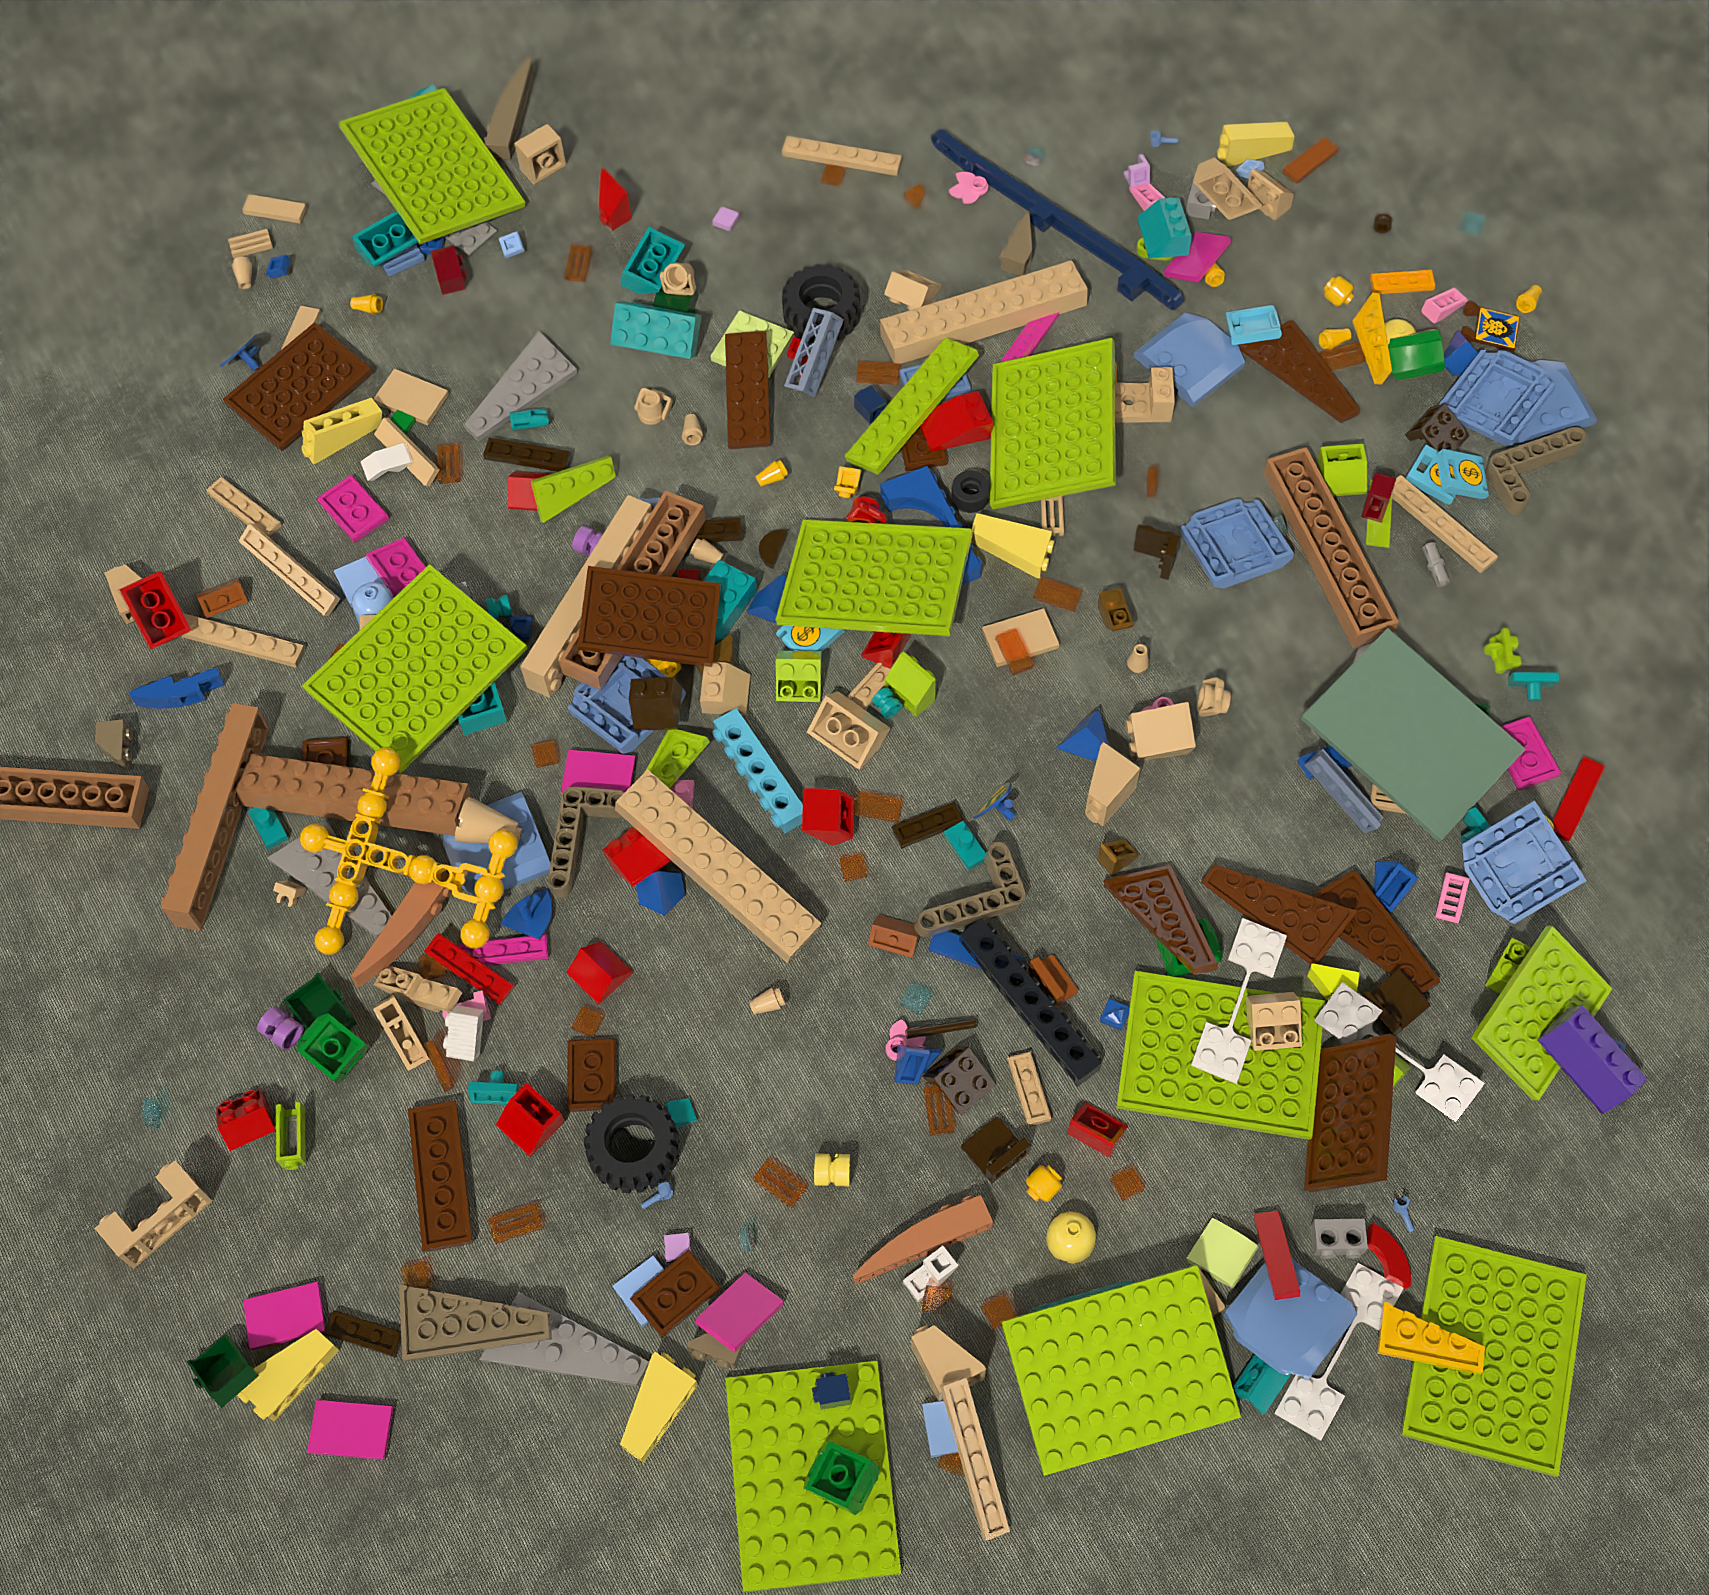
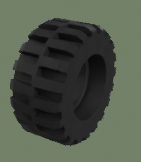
M821 263L815 264L813 267H810V265L805 266L802 271L798 270L793 273V277L788 278L782 290L783 319L787 324V328L793 331L796 337L801 339L813 310L805 306V304L812 299L824 297L838 303L825 311L833 312L844 319L837 340L845 338V334L849 335L853 331V327L857 326L860 317V290L852 276L848 272L844 273V270L840 267L834 268L831 264L821 266ZM818 314L815 322L816 326L822 323L823 315ZM815 334L809 338V343L811 341L815 342Z
M627 1094V1099L621 1100L620 1096L613 1098L614 1103L608 1105L605 1102L600 1106L602 1111L600 1113L595 1111L591 1116L592 1124L588 1123L585 1129L587 1134L584 1137L585 1154L594 1174L597 1175L603 1184L607 1183L609 1188L615 1191L620 1188L623 1193L629 1194L631 1189H636L637 1193L645 1192L644 1187L650 1185L651 1189L658 1186V1180L662 1179L665 1181L669 1177V1169L674 1170L677 1164L675 1159L679 1157L680 1141L676 1125L666 1108L663 1109L661 1103L656 1100L650 1102L648 1096L641 1095L639 1099H636L634 1094ZM632 1125H640L650 1129L654 1134L655 1144L645 1158L632 1163L621 1162L613 1158L609 1145L619 1130Z

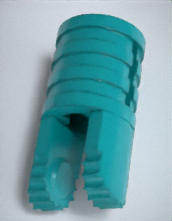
M544 408L510 412L512 431L546 426L549 423L548 411Z

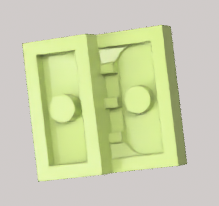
M1212 1218L1189 1253L1187 1261L1192 1265H1198L1200 1269L1210 1273L1213 1279L1234 1288L1259 1247L1236 1230Z

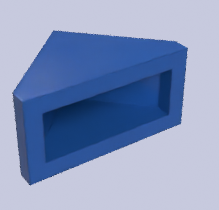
M1460 331L1455 333L1444 354L1445 368L1453 376L1463 374L1479 353Z
M782 573L754 596L747 609L748 614L776 623L775 619L786 583L785 573Z
M1095 711L1082 720L1056 748L1096 761L1101 744L1104 742L1109 746L1100 711Z
M1375 861L1374 895L1389 913H1392L1413 890L1419 877L1400 862Z
M655 872L636 885L639 905L664 916L685 897L681 873Z
M898 1045L894 1082L918 1085L923 1073L944 1049Z

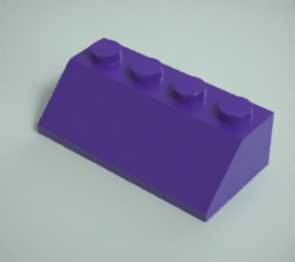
M1583 1005L1567 1009L1537 1040L1601 1114L1606 1113L1632 1096L1647 1080L1646 1076Z

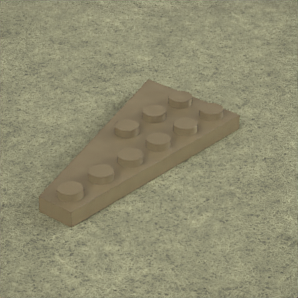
M399 1284L403 1361L407 1362L552 1339L551 1316L548 1312Z

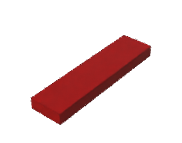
M1585 756L1583 757L1552 821L1554 825L1553 831L1557 837L1568 842L1571 840L1605 768L1604 765Z
M439 933L436 934L424 950L427 955L477 990H482L487 997L500 1006L515 987Z
M1279 1211L1254 1214V1222L1274 1299L1281 1300L1300 1297V1288Z

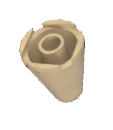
M466 798L458 818L460 823L459 827L456 826L455 841L460 843L489 844V838L494 832L506 829L513 832L519 842L522 828H519L518 822L474 798Z

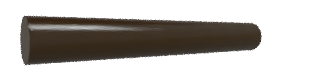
M973 1018L906 1029L905 1035L907 1039L977 1028V1022Z

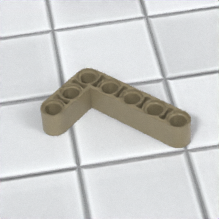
M1578 427L1569 428L1492 455L1485 473L1509 513L1513 515L1523 513L1530 499V493L1518 474L1578 454L1586 439V433L1583 429Z
M569 787L563 791L548 877L550 889L555 897L565 898L572 891L583 817L623 818L615 811L614 806L616 801L624 794L623 791L585 787ZM572 799H578L575 803H569ZM596 800L601 801L599 804L596 805L591 804L593 801ZM569 819L575 820L573 823H566V821ZM565 840H572L569 844H562ZM562 861H569L566 865H559ZM558 882H565L561 887L555 886Z
M995 842L991 844L984 856V861L995 889L921 912L914 925L915 931L920 936H933L976 923L980 919L986 920L1009 913L1020 907L1026 893L1010 851L1004 843ZM992 852L1000 854L1001 859L993 857ZM1000 873L1007 874L1009 880L1003 879L1000 876ZM1008 894L1015 895L1018 901H1012ZM987 901H993L996 904V908L990 907ZM965 907H971L975 914H969ZM948 913L952 915L953 921L945 919L943 914ZM922 920H928L932 927H925L922 924Z

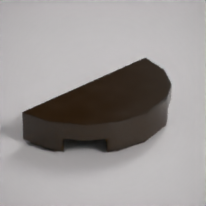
M787 530L771 531L760 541L759 555L764 564L771 569L774 568L788 535Z

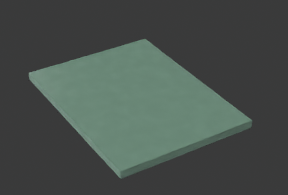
M1389 628L1300 718L1438 842L1453 829L1525 750L1521 744Z

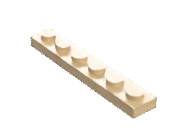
M791 136L786 137L782 149V156L894 176L898 175L902 162V155Z
M1402 475L1396 478L1391 498L1475 569L1483 573L1497 560L1498 556Z
M249 523L239 542L324 616H330L340 598L256 525Z
M183 613L191 628V631L180 636L183 638L295 668L298 667L306 650L304 645Z
M966 1377L941 1384L940 1389L982 1538L987 1541L1008 1533L1010 1530Z

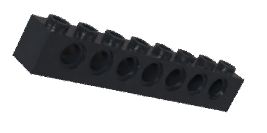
M980 919L959 934V942L978 963L980 969L1077 1087L1100 1071L1102 1064L1100 1062V1055L1096 1050H1090L1085 1044L1086 1039L1080 1031H1075L1071 1027V1021L1068 1016L1056 1009V1003L1049 994L1045 995L1042 992L1038 980L1034 976L1030 977L1025 971L1024 963L1019 958L1015 959L1009 945L1004 940L1000 941L996 936L995 928L990 923L986 924L983 919ZM988 943L992 945L993 948L990 950H984L981 948V945ZM1002 960L1005 961L1008 964V966L1005 968H999L996 966L995 963L997 961ZM1014 978H1018L1022 982V984L1020 986H1014L1010 983V981ZM1027 997H1034L1037 1002L1035 1004H1028L1025 999ZM1042 1015H1049L1052 1021L1043 1022L1040 1017ZM1063 1033L1067 1036V1039L1059 1041L1055 1038V1035ZM1073 1051L1080 1052L1083 1057L1080 1059H1073L1070 1056V1053Z

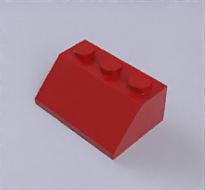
M161 570L118 589L148 649L151 650L191 631Z
M631 827L625 834L618 839L612 840L602 849L612 869L631 887H634L671 861L635 827Z

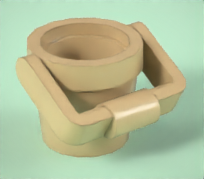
M685 262L672 263L665 268L664 272L660 273L665 293L674 295L694 294L696 284L694 269L690 264Z
M642 388L634 410L638 412V418L644 424H657L661 420L665 421L667 419L673 400L659 390ZM661 400L667 401L665 409L663 404L661 403Z
M1211 678L1203 680L1197 701L1199 716L1206 717L1227 713L1231 693L1224 690V681L1222 679Z

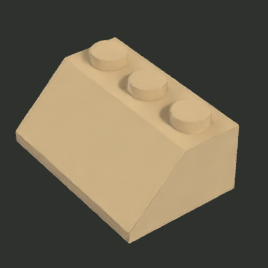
M1215 157L1198 164L1193 183L1228 220L1262 207V204L1238 178Z
M837 691L825 695L807 733L854 767L861 769L881 747L890 727Z

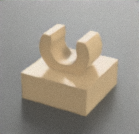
M288 880L275 882L273 891L279 893L277 903L284 902L285 896L289 898L288 907L296 905L297 897L304 896L306 887Z

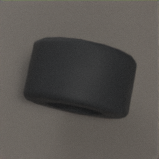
M965 471L955 477L952 483L951 497L956 508L967 513L978 512L985 508L990 497V484L985 475L977 471ZM966 489H975L978 491V493L974 495H968L963 491Z

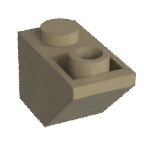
M123 719L96 722V744L106 756L123 770H127L128 763L132 759L129 741L133 739L132 729L127 726Z
M706 1333L689 1341L687 1349L691 1353V1357L700 1361H705L706 1358L715 1361V1366L729 1370V1367L736 1369L746 1342L734 1353L709 1333Z

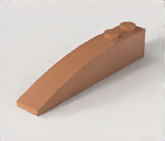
M443 872L441 874L442 882L447 881L450 874ZM415 882L351 975L355 986L360 988L395 961L418 938L433 917L438 916L446 898L451 897L452 890L438 884L428 883L424 885Z
M967 1196L960 1201V1204L953 1207L951 1204L945 1205L938 1209V1213L913 1225L892 1239L853 1274L854 1284H860L932 1254L942 1246L945 1248L992 1229L993 1221L982 1196Z

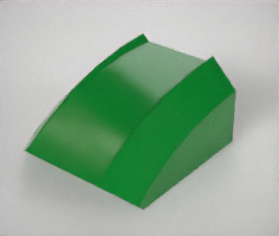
M1429 329L1390 339L1388 349L1392 367L1391 372L1396 380L1444 371L1446 363L1444 361L1442 337L1437 329Z
M1205 918L1198 919L1200 928L1217 963L1222 961L1223 952L1214 928ZM1156 938L1157 948L1159 949L1166 973L1172 977L1191 973Z
M329 1013L317 1017L300 1037L296 1051L338 1084L347 1077L350 1071L366 1054L369 1045Z
M827 1441L820 1449L805 1478L804 1489L840 1509L856 1515L864 1509V1505L876 1481H878L879 1467L872 1460L831 1441Z

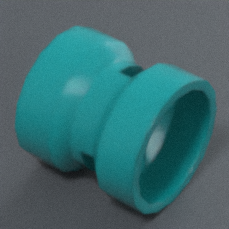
M508 595L500 596L497 601L494 598L486 599L488 613L494 619H497L499 614L505 617L512 616Z
M889 687L879 690L872 698V703L876 707H880L881 714L886 719L895 716L903 706L899 699L893 697L894 694Z

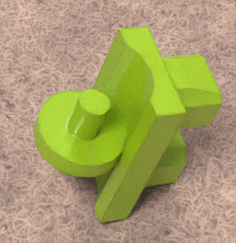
M1502 628L1501 632L1491 637L1489 644L1484 646V654L1491 656L1495 664V672L1502 674L1507 669L1515 670L1521 665V657L1514 655L1512 652L1518 647V637L1510 635L1508 628Z

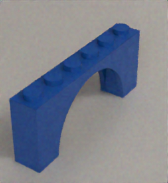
M927 466L880 483V496L889 512L898 509H918L932 514L945 527L963 528L960 522L957 523L955 519L956 515L953 507L948 506L944 490L939 489L936 475L931 473ZM972 542L962 585L979 579L981 569L983 568L980 557H976L973 553Z

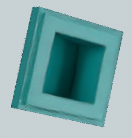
M689 1098L665 1103L672 1120L675 1122L676 1129L697 1121Z

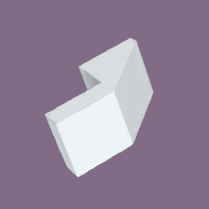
M406 443L375 451L361 461L368 481L376 480L387 471L400 472L413 463Z
M942 1246L924 1259L923 1266L905 1278L903 1283L916 1301L920 1302L936 1290L957 1269L958 1264L945 1247Z

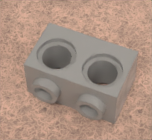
M1192 183L1185 215L1209 220L1210 214L1215 212L1216 206Z
M1314 1219L1310 1226L1313 1255H1321L1322 1259H1332L1336 1255H1346V1258L1350 1259L1359 1258L1368 1249L1365 1219ZM1346 1235L1355 1236L1357 1244L1349 1243ZM1321 1236H1329L1332 1239V1244L1323 1243Z

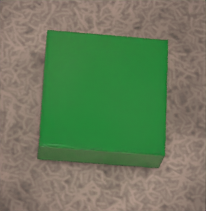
M398 409L390 418L405 435H407L416 422L415 417Z

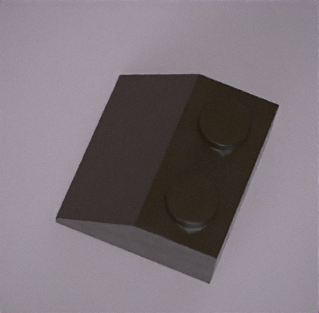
M674 677L631 679L628 700L635 731L678 729L682 687Z

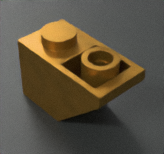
M1121 588L1100 592L1098 609L1104 625L1112 632L1134 627Z

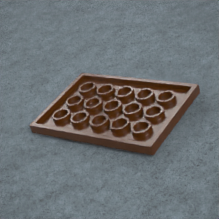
M314 322L224 397L223 402L275 447L283 451L302 434L305 420L327 413L367 379L373 371L371 367Z
M588 566L577 650L712 667L721 583Z
M1387 1034L1321 1049L1312 1139L1308 1140L1304 1190L1317 1192L1387 1180L1396 1052L1395 1036Z

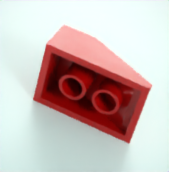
M979 391L959 395L935 407L919 427L930 451L934 452L989 440L994 423Z

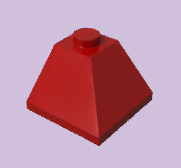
M603 168L600 173L599 219L604 226L607 225L614 231L632 219L628 192Z

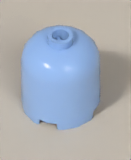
M369 582L361 585L353 594L352 607L359 626L360 616L377 615L394 598L390 589L384 584Z

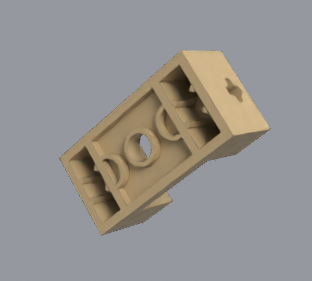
M1172 367L1151 368L1149 383H1115V422H1171L1175 404ZM1131 400L1134 404L1126 405L1123 401Z
M176 1160L163 1166L156 1176V1179L173 1198L162 1203L158 1207L157 1212L150 1218L142 1220L136 1230L115 1211L104 1216L100 1220L99 1225L94 1228L115 1254L133 1269L212 1202L209 1196Z

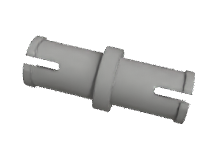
M1436 543L1426 544L1422 547V550L1428 561V570L1432 572L1436 586L1443 587L1448 585L1447 583H1450V579L1444 568V559L1440 558Z

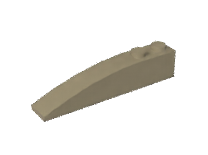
M527 57L508 82L498 100L491 122H488L487 137H484L483 143L495 159L511 160L535 72L532 57Z

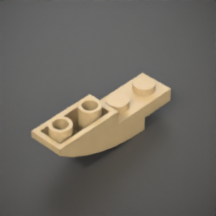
M392 966L382 970L373 984L389 994L438 1013L440 1010L451 1012L462 995L458 988L423 979L417 973Z

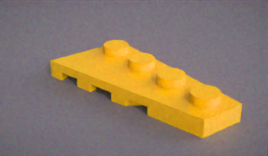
M1372 292L1352 322L1374 384L1382 385L1390 375L1392 367L1380 294Z
M1384 1301L1382 1304L1377 1354L1482 1374L1485 1347L1454 1332L1450 1333L1443 1330L1432 1322L1428 1323L1421 1320L1410 1312L1399 1310L1388 1302Z

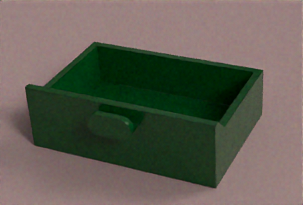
M662 286L661 290L656 293L653 306L697 314V309H695L698 300L697 289L693 295H674L665 293Z
M318 972L310 981L284 999L287 1006L306 1030L317 1017L329 1013L347 1029H351L357 1024L341 1003V1000L344 999L337 988L331 990Z
M224 1334L198 1358L187 1361L197 1377L193 1379L195 1385L199 1389L204 1387L209 1396L221 1408L259 1376L237 1344L227 1334Z

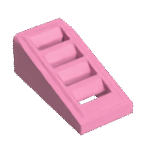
M1150 183L1129 187L1130 192L1144 211L1158 199L1165 198Z
M1452 288L1427 299L1421 311L1430 321L1437 323L1465 305L1468 299L1456 288Z
M1446 872L1435 918L1459 924L1470 878ZM1449 883L1460 885L1462 887L1460 890L1448 887ZM1448 891L1460 894L1459 898L1448 896L1446 895V893ZM1448 900L1456 902L1458 904L1457 907L1444 904V901ZM1442 909L1455 911V916L1442 913Z

